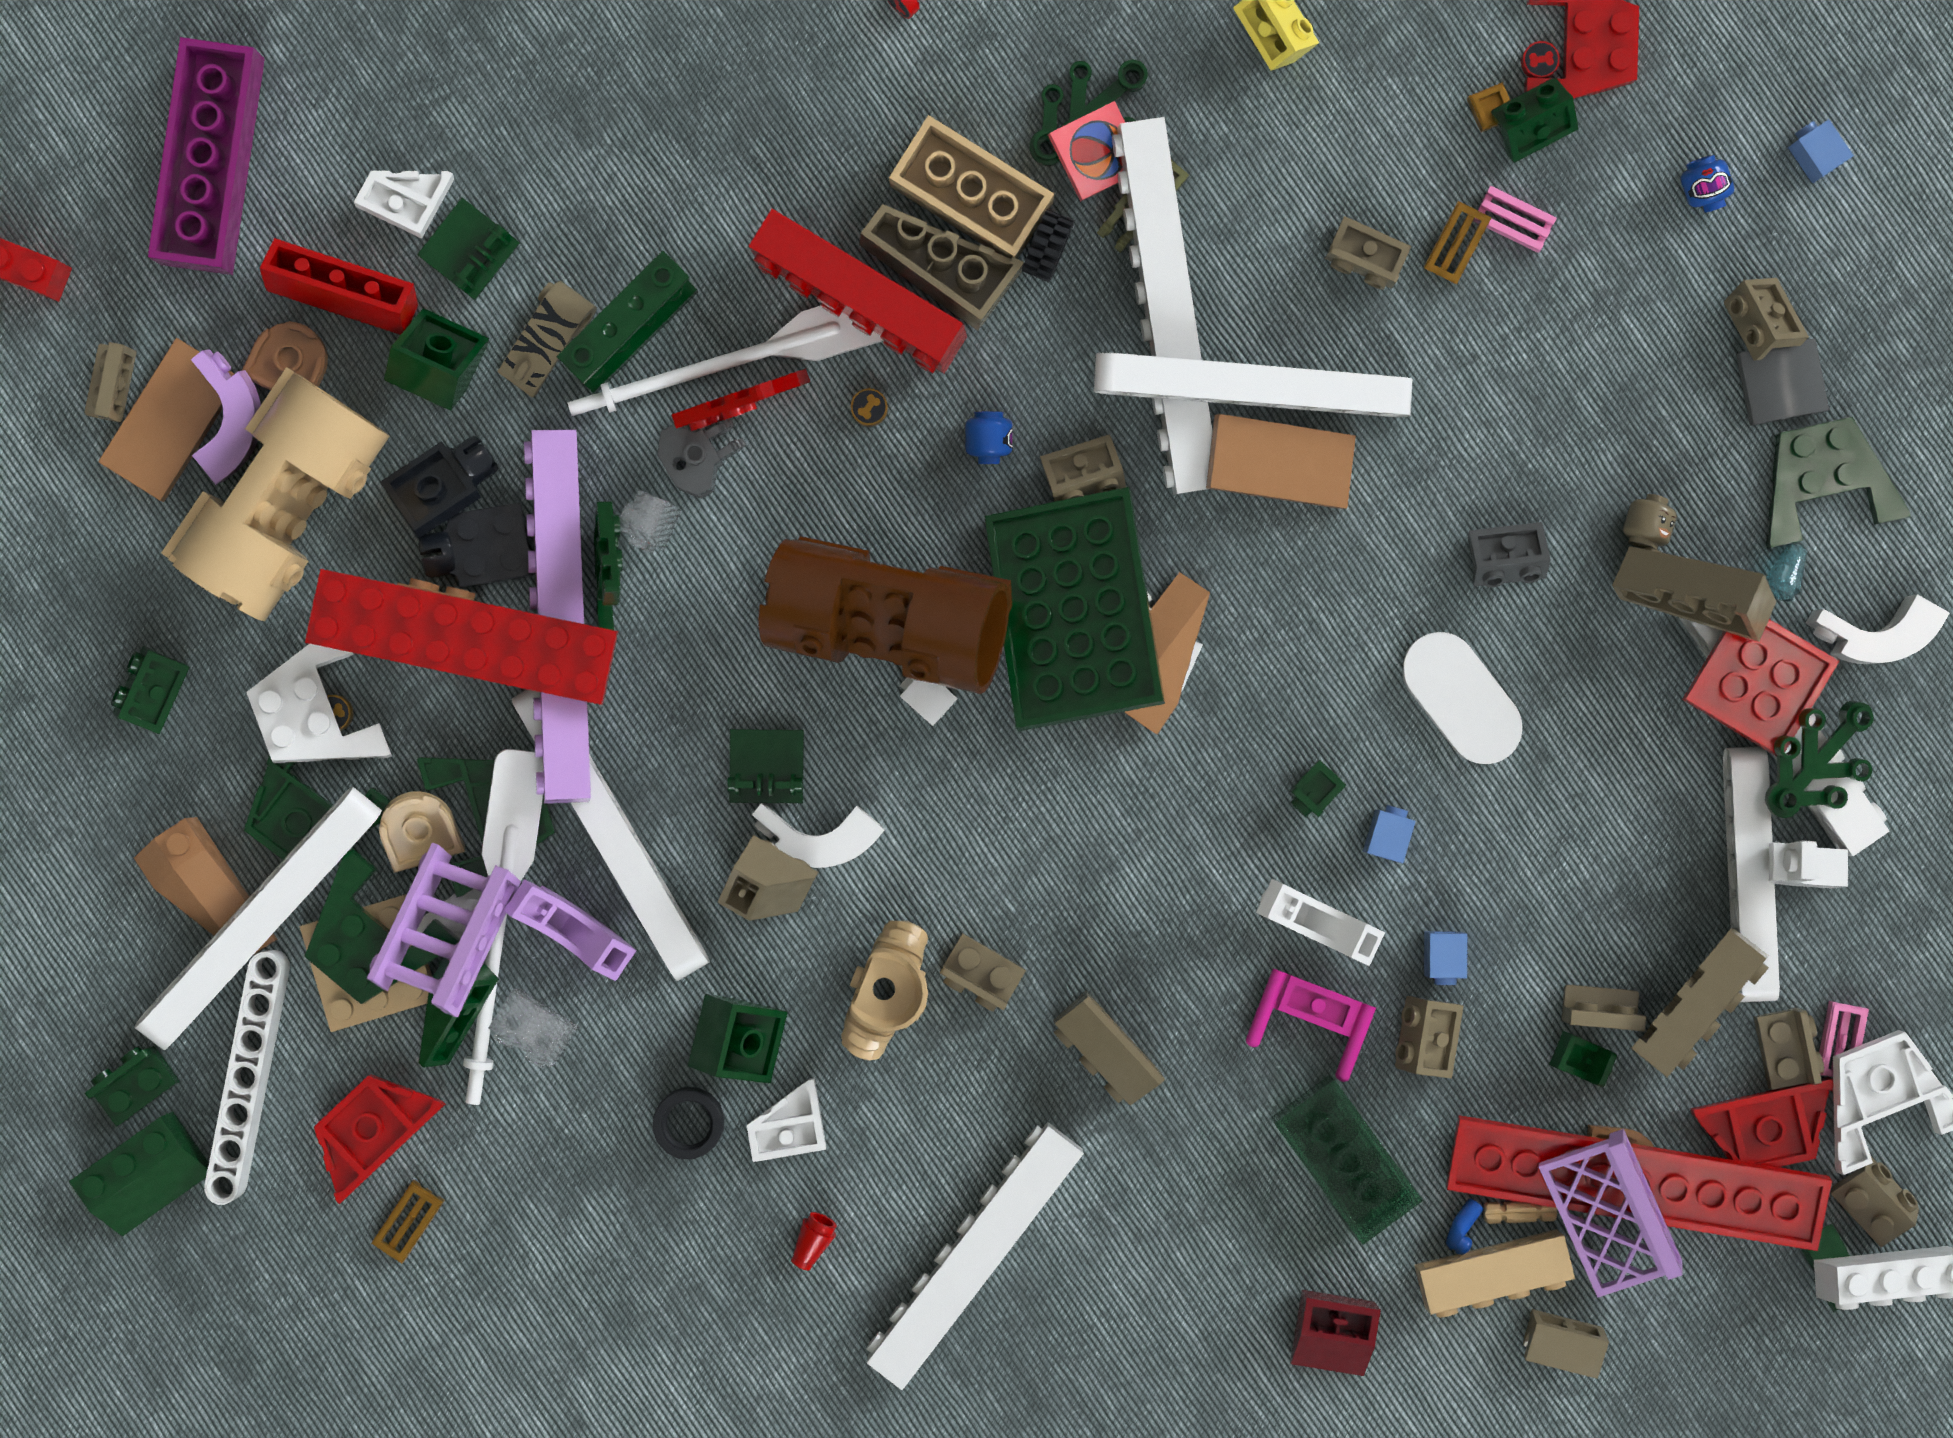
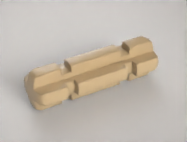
M1517 1201L1504 1202L1503 1205H1500L1498 1202H1489L1483 1206L1484 1221L1488 1224H1500L1502 1220L1506 1223L1536 1222L1537 1219H1540L1542 1222L1555 1221L1557 1219V1208Z

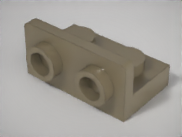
M1777 278L1743 280L1724 301V305L1753 360H1762L1772 348L1801 346L1809 338Z
M109 342L108 345H98L84 411L85 415L122 423L137 351L125 345Z
M1110 434L1040 456L1054 502L1126 487L1123 468Z
M964 933L959 937L940 970V974L945 976L944 984L960 993L965 988L978 995L975 1002L992 1012L995 1011L996 1007L1005 1010L1010 997L1026 972V969Z
M1569 984L1564 986L1561 1021L1570 1025L1645 1031L1646 1016L1638 1013V991Z
M1407 996L1401 1015L1402 1025L1399 1043L1396 1047L1395 1067L1419 1075L1452 1078L1464 1005Z
M1792 1008L1753 1016L1768 1089L1776 1090L1805 1083L1813 1085L1822 1083L1820 1074L1824 1073V1063L1821 1054L1815 1051L1813 1037L1817 1035L1816 1024L1813 1017L1808 1015L1806 1010Z

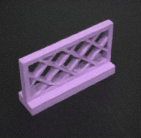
M1624 1129L1610 1133L1609 1139L1539 1163L1541 1174L1597 1298L1665 1275L1668 1280L1682 1276V1258ZM1603 1152L1606 1153L1610 1162L1606 1175L1586 1167L1591 1156ZM1565 1166L1577 1173L1569 1187L1555 1181L1551 1170ZM1613 1171L1616 1175L1617 1180L1611 1178ZM1582 1174L1602 1182L1595 1197L1576 1190ZM1607 1184L1623 1191L1625 1198L1620 1208L1600 1200ZM1560 1192L1567 1194L1565 1199H1563ZM1571 1197L1591 1204L1585 1220L1570 1214L1567 1206ZM1628 1204H1629V1207H1630L1632 1213L1629 1212V1211H1626V1208H1627ZM1597 1207L1616 1215L1610 1230L1590 1222ZM1622 1217L1638 1224L1640 1230L1635 1241L1615 1233ZM1575 1224L1578 1225V1226H1581V1229H1580L1579 1232H1578V1230H1577ZM1587 1229L1606 1237L1600 1252L1584 1246L1582 1238ZM1642 1238H1644L1646 1245L1640 1243ZM1611 1240L1631 1247L1625 1263L1605 1255ZM1638 1250L1652 1256L1656 1267L1643 1271L1630 1264ZM1590 1257L1596 1259L1594 1265H1593V1263H1592ZM1601 1262L1621 1270L1616 1280L1604 1284L1601 1283L1597 1275Z

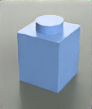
M1829 119L1817 126L1815 121H1812L1795 133L1798 140L1788 147L1812 184L1854 156Z
M1387 805L1385 811L1375 810L1363 852L1398 863H1404L1416 821L1406 818L1408 811Z
M1424 931V976L1434 978V984L1457 985V978H1467V933Z

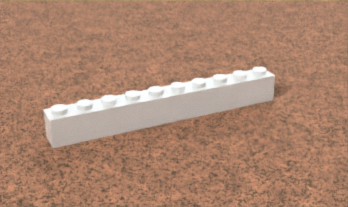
M1165 117L1120 123L1117 128V134L1112 135L1114 155L1115 157H1121L1123 171L1118 172L1120 193H1127L1129 208L1123 210L1126 231H1133L1135 245L1129 246V254L1132 268L1138 267L1140 282L1135 283V294L1138 305L1144 304L1146 319L1140 320L1143 341L1150 342L1152 356L1202 360ZM1152 398L1154 414H1161L1163 429L1157 430L1160 451H1166L1168 466H1163L1166 488L1172 487L1173 495L1207 490L1206 483L1213 433L1208 402Z

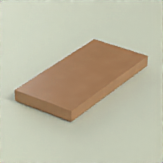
M178 338L175 339L98 461L162 502L166 500L193 457L192 455L196 452L223 409L218 393L191 360L200 352ZM228 371V373H229L231 376H233V375L235 374V373H233V372H231V371Z
M1216 414L1214 416L1206 489L1347 509L1356 435Z

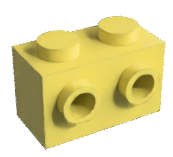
M1242 0L1233 7L1271 71L1296 62L1319 44L1313 33L1311 23L1303 17L1294 0Z

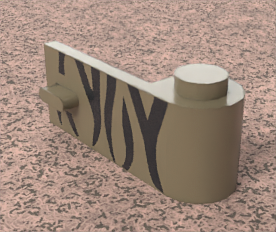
M558 281L555 284L549 282L538 296V300L541 302L497 371L532 398L536 396L559 360L556 356L570 343L573 337H576L590 323L597 310L594 304L562 281Z

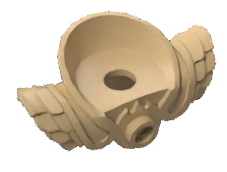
M889 921L886 923L882 933L879 934L874 943L865 968L857 966L850 986L856 988V991L845 1017L841 1039L842 1045L857 1058L863 1060L879 1059L895 1031L909 1027L919 1019L926 1008L928 997L925 979L926 972L921 971L920 967L928 936L916 924L908 921ZM887 978L894 983L895 993L890 999L881 1000L874 995L873 985L878 979Z

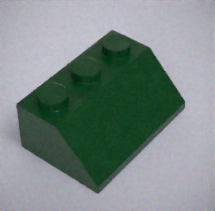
M170 1112L156 1119L68 1182L90 1213L118 1234L124 1236L204 1180L207 1175L209 1162L174 1112Z

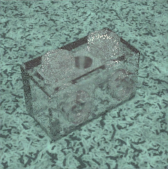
M638 490L633 504L628 502L621 514L620 523L624 525L622 532L630 537L628 543L651 554H653L655 548L665 551L681 510L668 501Z
M516 988L510 992L488 1029L495 1032L493 1038L502 1045L511 1049L515 1045L525 1051V1058L532 1064L540 1068H544L545 1065L551 1068L557 1064L580 1026L523 990Z

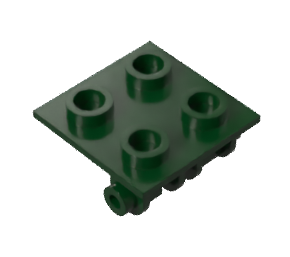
M461 198L417 256L472 299L476 300L520 242L499 224L494 223L468 201Z
M730 729V777H728L727 785L729 803L803 804L804 730Z

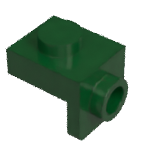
M1317 760L1288 791L1294 797L1290 803L1304 817L1311 813L1314 817L1319 818L1323 810L1345 788L1346 784L1321 760Z
M1563 1031L1549 1065L1599 1087H1604L1612 1072L1617 1054Z

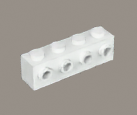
M1941 1246L1814 1260L1816 1297L1835 1303V1308L1857 1309L1859 1308V1303L1869 1302L1870 1305L1888 1306L1893 1304L1892 1299L1903 1298V1301L1923 1302L1926 1301V1295L1934 1294L1938 1298H1953V1247Z

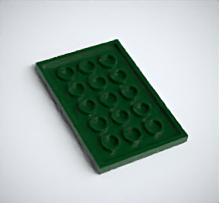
M1129 487L984 516L993 577L1011 580L1012 608L1009 612L1004 651L1016 729L1018 731H1025L1165 704Z

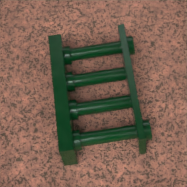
M662 251L556 357L593 394H596L601 390V384L609 382L698 293V290L688 281L690 277Z

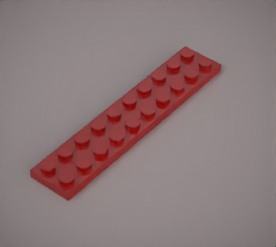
M1458 1115L1446 1188L1450 1191L1557 1208L1541 1174L1539 1163L1606 1139ZM1630 1143L1668 1227L1818 1251L1832 1179L1829 1176ZM1605 1152L1591 1156L1586 1164L1587 1168L1606 1175L1610 1166ZM1565 1166L1551 1170L1555 1181L1569 1187L1577 1173ZM1613 1171L1611 1178L1617 1180L1616 1175ZM1582 1174L1576 1190L1595 1197L1602 1182ZM1607 1184L1600 1200L1620 1208L1625 1195L1622 1190ZM1560 1192L1563 1199H1565L1567 1194ZM1571 1197L1567 1208L1572 1211L1588 1213L1591 1204ZM1628 1204V1206H1627V1208H1626V1211H1629V1212L1632 1213V1211H1631V1209H1630V1207H1629V1204ZM1599 1207L1594 1212L1596 1215L1616 1218L1615 1214Z

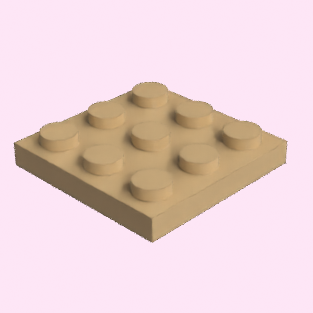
M407 894L363 908L390 930ZM318 921L299 926L306 951ZM310 962L330 1032L427 1004L429 992L401 981L391 986L388 991L385 990L366 1003L360 1004ZM429 964L416 970L432 977Z

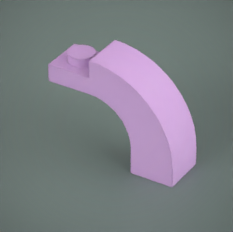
M209 349L202 350L191 360L218 393L223 406V420L216 436L192 456L215 485L238 471L253 453L258 440L245 428L261 404L256 387L248 373L243 370L231 376L228 373L231 370V366L219 352L213 354Z
M527 880L522 882L504 909L512 918L554 939L575 954L592 970L614 981L618 979L637 951L614 931L572 902L542 885L539 887Z

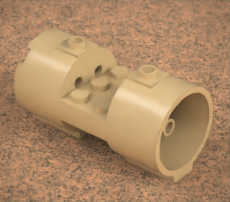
M287 367L245 428L264 445L225 502L203 491L161 552L169 561L174 563L173 566L192 581L216 597H221L233 605L238 604V610L261 621H266L284 592H288L291 587L301 580L304 568L309 561L290 544L294 539L302 535L306 528V520L313 510L323 504L327 497V489L331 488L335 492L351 499L354 493L359 492L365 485L367 474L371 470L369 466L390 437L366 418Z

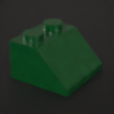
M423 308L390 347L384 380L451 411L467 391L487 348L489 338Z
M705 994L688 1066L714 1077L771 1083L788 1012L735 998Z

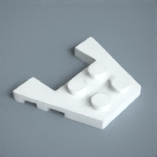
M308 644L246 692L273 763L392 757L379 723L346 736H342L317 669L354 655L352 652Z
M1897 1030L1833 1056L1835 1169L1839 1174L1845 1175L1873 1163L1861 1129L1862 1126L1920 1102H1925L1935 1133L1943 1135L1953 1131V1095L1946 1086L1940 1083L1931 1071L1933 1068L1904 1031Z

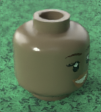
M1647 494L1646 499H1636L1631 502L1623 525V532L1629 538V544L1641 549L1646 546L1657 550L1658 546H1665L1670 542L1677 520V513L1668 506L1669 500L1655 494Z

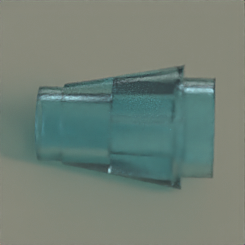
M1787 544L1766 576L1775 599L1790 602L1795 595L1800 593L1806 555L1808 553L1803 547Z

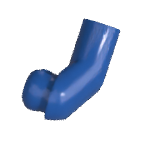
M1468 1199L1454 1217L1446 1237L1447 1247L1449 1250L1453 1249L1458 1255L1466 1254L1472 1247V1240L1465 1235L1484 1210L1473 1199Z

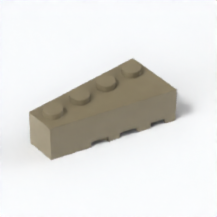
M884 204L880 206L860 233L859 245L977 331L1021 274L1024 262L1013 257L1010 259L982 244L979 246L959 238L960 235L927 225V222Z
M1629 546L1612 585L1621 600L1758 642L1776 604V599L1763 573L1661 553L1654 548L1646 546L1642 549Z
M1732 927L1631 1049L1667 1078L1677 1066L1684 1070L1697 1055L1692 1048L1698 1040L1702 1038L1707 1042L1721 1026L1716 1019L1723 1010L1726 1009L1729 1013H1732L1745 996L1739 991L1749 980L1755 985L1769 967L1763 962L1769 955Z

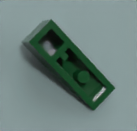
M443 957L440 960L433 978L439 980L443 977L450 963L449 959ZM484 962L458 1018L444 1013L431 1003L433 994L428 993L418 1062L423 1068L449 1065L498 982L499 978Z

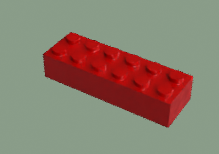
M774 209L770 210L748 246L755 257L753 261L759 265L758 269L776 280L781 275L790 284L789 287L805 298H808L810 294L814 295L821 302L820 306L837 317L842 312L848 315V318L852 321L851 325L868 336H871L873 331L876 332L884 340L883 344L900 355H902L904 350L916 359L914 361L916 365L931 374L936 369L945 374L967 338L962 322Z

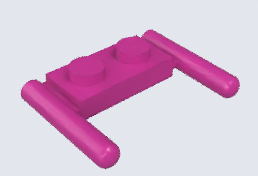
M1273 968L1247 1034V1045L1250 1047H1258L1260 1045L1273 1008L1348 1036V1042L1335 1073L1339 1081H1348L1376 1007Z

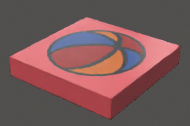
M1115 101L1048 134L1080 202L1117 184L1118 172L1123 171L1121 157H1115L1112 144V135L1117 134V128L1120 123H1125Z

